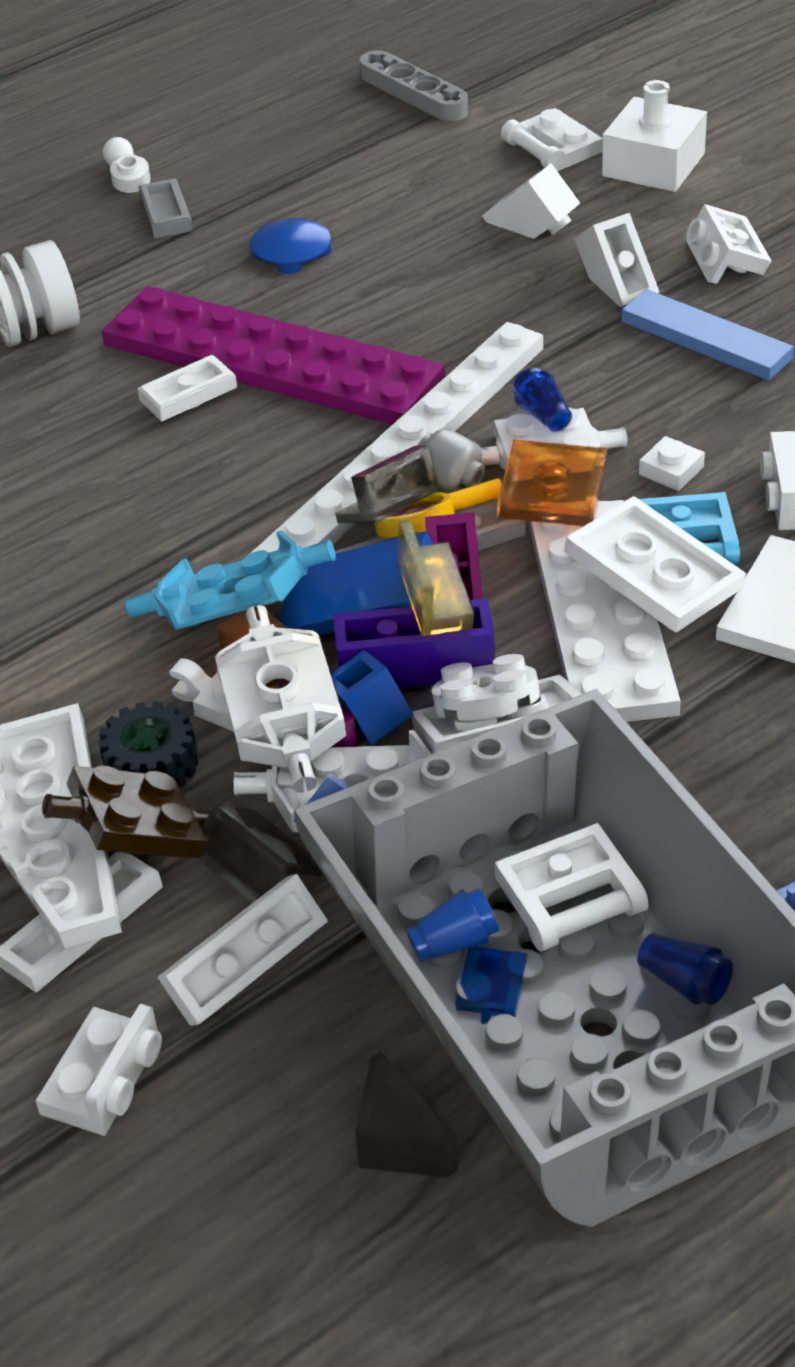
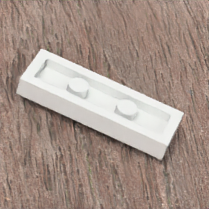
M116 852L109 857L120 923L163 888L157 870L126 852ZM39 914L0 946V968L37 993L100 939L65 949Z
M297 874L287 876L157 978L189 1025H199L327 923L328 920Z

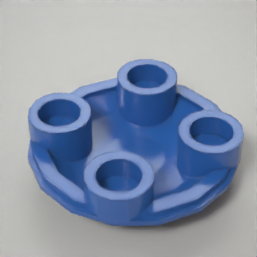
M301 218L276 220L263 225L253 234L250 240L252 256L278 265V270L284 274L299 272L302 269V264L318 257L326 256L332 250L328 229L318 222Z

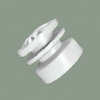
M48 240L24 247V268L22 269L19 268L10 253L1 254L0 334L7 346L12 347L20 344V328L26 339L29 341L36 340V319L40 318L47 331L51 334L79 326L80 313L75 290L66 263L55 242Z

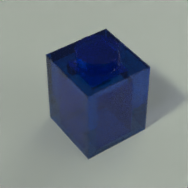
M483 947L468 948L460 981L467 999L462 998L457 993L456 1010L480 1013L481 1024L486 1025L491 1015L508 1014L516 1017L523 988V975L528 953Z

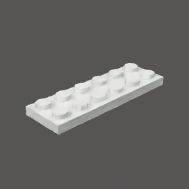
M598 501L596 503L561 507L552 506L528 510L530 533L564 679L582 694L597 689L626 722L680 716L681 701L658 620L564 553L567 536L624 501Z

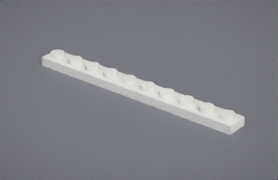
M506 322L251 553L265 550L268 553L278 550L280 542L276 533L281 530L296 543L297 547L301 546L304 548L328 539L334 545L416 468L413 466L412 461L420 440L426 434H433L440 429L447 428L455 432L543 350V334L526 329L521 325Z

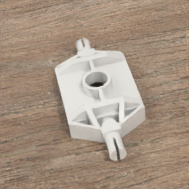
M257 605L258 621L253 606L245 614L250 627L248 629L249 634L222 649L215 656L218 676L221 679L240 760L288 767L294 790L300 793L304 792L301 776L303 775L307 790L311 791L315 788L317 781L314 777L310 761L317 758L346 736L344 717L318 633L314 631L277 628L274 624H270L268 611L261 605ZM274 679H286L290 682L287 686L280 689H272L265 686Z
M409 730V745L330 747L317 758L310 761L314 777L317 781L315 788L311 791L307 790L303 775L301 776L304 792L300 793L293 788L289 768L272 765V769H267L266 772H234V794H267L268 802H274L290 830L298 832L296 823L293 821L295 819L294 809L305 805L331 773L351 787L432 753L415 730Z

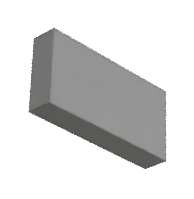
M177 179L138 186L140 199L154 239L193 231L192 220Z

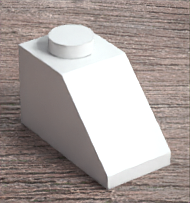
M550 163L502 198L484 213L482 217L486 223L534 239L547 229L553 235L571 221L568 213L580 202Z
M630 213L592 225L574 239L589 279L619 307L629 304L645 289L659 293Z

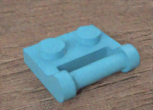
M725 492L639 499L697 540L710 541L718 539L719 542L703 544L733 565H739V541Z

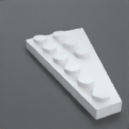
M78 703L0 725V859L65 949L122 933L108 852L96 849L90 834L80 823H76L71 819L44 818L42 814V803L46 794L72 797L67 787V781L73 766L92 768L84 719Z

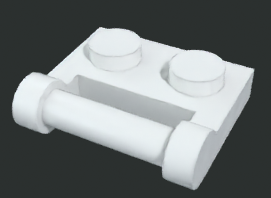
M556 108L544 110L541 114L520 123L514 119L509 120L501 129V138L512 146H520L538 158L544 168L551 163L557 172L603 152L602 137Z
M598 823L495 862V878L526 924L531 940L540 952L559 945V938L622 913L633 916L648 910L649 907L647 894L641 882ZM609 883L615 890L553 916H550L546 910L548 907Z

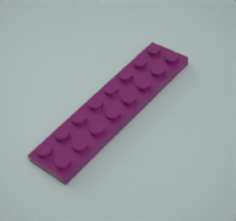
M146 286L102 330L103 342L107 346L183 367L214 355L236 375L237 382L391 425L445 378V364L427 360L420 356H412L389 350L382 346L358 342L344 336H336L313 330L306 326H298L275 320L268 316L248 313L230 306H222L199 300L196 297H188L165 291L158 287Z

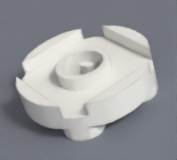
M520 654L503 655L495 658L493 664L473 668L470 663L466 662L450 664L441 669L442 680L437 682L432 688L436 714L446 718V709L455 710L458 721H479L509 715L518 711L517 700L529 695L530 704H532L540 696L537 672L534 668L525 666L524 656Z

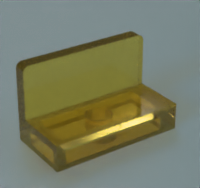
M399 521L398 566L421 635L426 636L473 628L474 612L449 543L419 546L411 521Z

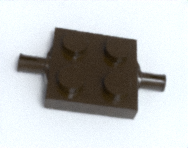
M73 766L67 781V787L72 797L46 794L42 803L44 818L71 819L76 823H80L90 834L96 849L102 851L201 859L208 842L204 832L221 834L226 825V816L223 814V811L200 810L190 806L174 776H169L159 771L137 773L119 771L110 766H97L95 768Z

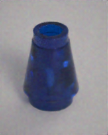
M529 368L515 379L513 383L514 401L520 408L548 427L550 431L558 432L569 425L572 420V412L569 410L550 372L540 368Z
M651 933L643 940L638 951L637 962L640 967L647 969L651 974L694 1005L703 1002L709 1005L716 1004L729 987L733 965L730 959L723 957L722 951L718 947Z

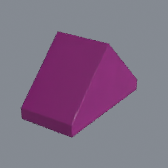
M475 512L425 517V531L433 542L428 563L430 587L435 594V604L483 599Z

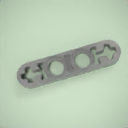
M370 51L360 57L361 78L365 82L443 121H458L468 115V95L463 89L385 51Z

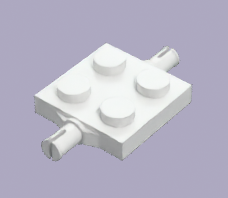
M559 408L554 412L535 415L516 414L506 419L494 420L496 446L481 448V463L485 466L499 464L508 472L512 485L604 472V456L601 449L627 447V433L625 427L598 431L590 425L584 408Z

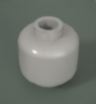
M447 428L437 430L433 434H426L418 443L413 455L412 462L413 466L416 467L418 480L438 492L449 494L480 484L485 473V465L481 463V447L474 441Z

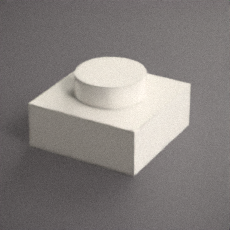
M665 436L639 460V475L679 491L704 467L705 452Z

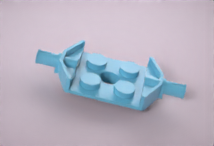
M281 530L276 533L280 542L278 550L269 553L265 550L256 551L235 563L224 566L218 563L211 564L202 568L197 574H194L187 558H185L158 582L157 588L152 589L149 593L126 598V611L132 619L157 611L159 617L165 616L174 629L179 630L199 626L202 622L248 610L253 606L255 608L257 605L283 602L299 579L307 575L308 567L328 561H335L336 555L333 544L328 539L304 548L301 546L297 547L296 543Z

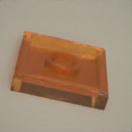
M513 439L496 505L497 518L574 526L589 524L595 520L607 465L608 448Z

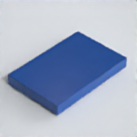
M424 531L336 553L335 561H328L308 567L307 575L302 576L285 597L277 628L311 630L318 633V636L335 633L333 614L418 606L433 542L427 532Z

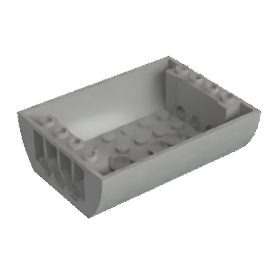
M597 689L294 809L296 827L304 846L548 1202L564 1218L577 1224L593 1227L795 1126V911ZM598 823L644 887L648 898V910L633 916L622 913L559 938V945L544 952L537 953L532 950L523 949L521 945L532 940L528 928L517 910L512 913H506L492 908L493 905L500 902L511 903L495 878V862ZM609 883L548 907L546 910L550 916H553L615 890ZM479 888L493 911L499 931L488 936L489 943L436 958H429L420 962L408 939L406 929L415 926L418 921L461 889L467 894ZM599 1022L612 1028L613 1032L607 1036L600 1037L596 1034L587 1033L583 1030V1027L589 1023Z

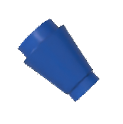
M477 888L466 894L461 889L418 921L415 926L406 929V934L420 962H423L429 958H436L489 943L488 936L498 932L499 927L493 911L481 890Z

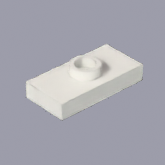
M210 355L138 387L137 390L139 401L162 422L237 388L236 375L214 355Z

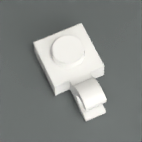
M180 658L169 671L171 677L180 680L172 689V694L180 700L193 702L194 716L234 732L218 672L213 678H210L198 664L189 659Z

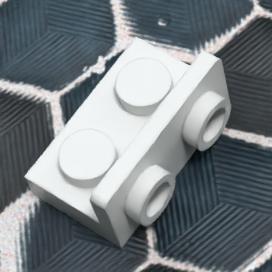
M704 204L698 217L688 227L686 242L709 283L717 284L727 266L739 273L750 271L764 275L772 262L745 216Z
M139 1004L132 1018L93 1006L36 1099L39 1114L105 1136L117 1115L121 1116L127 1111L133 1097L134 1085L144 1067L152 1066L158 1057L162 1036L157 1029L153 1007Z

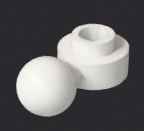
M114 137L105 143L103 158L110 166L112 184L117 190L126 193L138 192V186L150 183L148 162L142 157L133 155V148L126 139Z

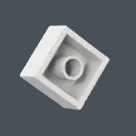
M660 80L647 82L643 86L644 98L633 97L603 133L602 176L676 192L705 154L707 111L668 104L669 84Z

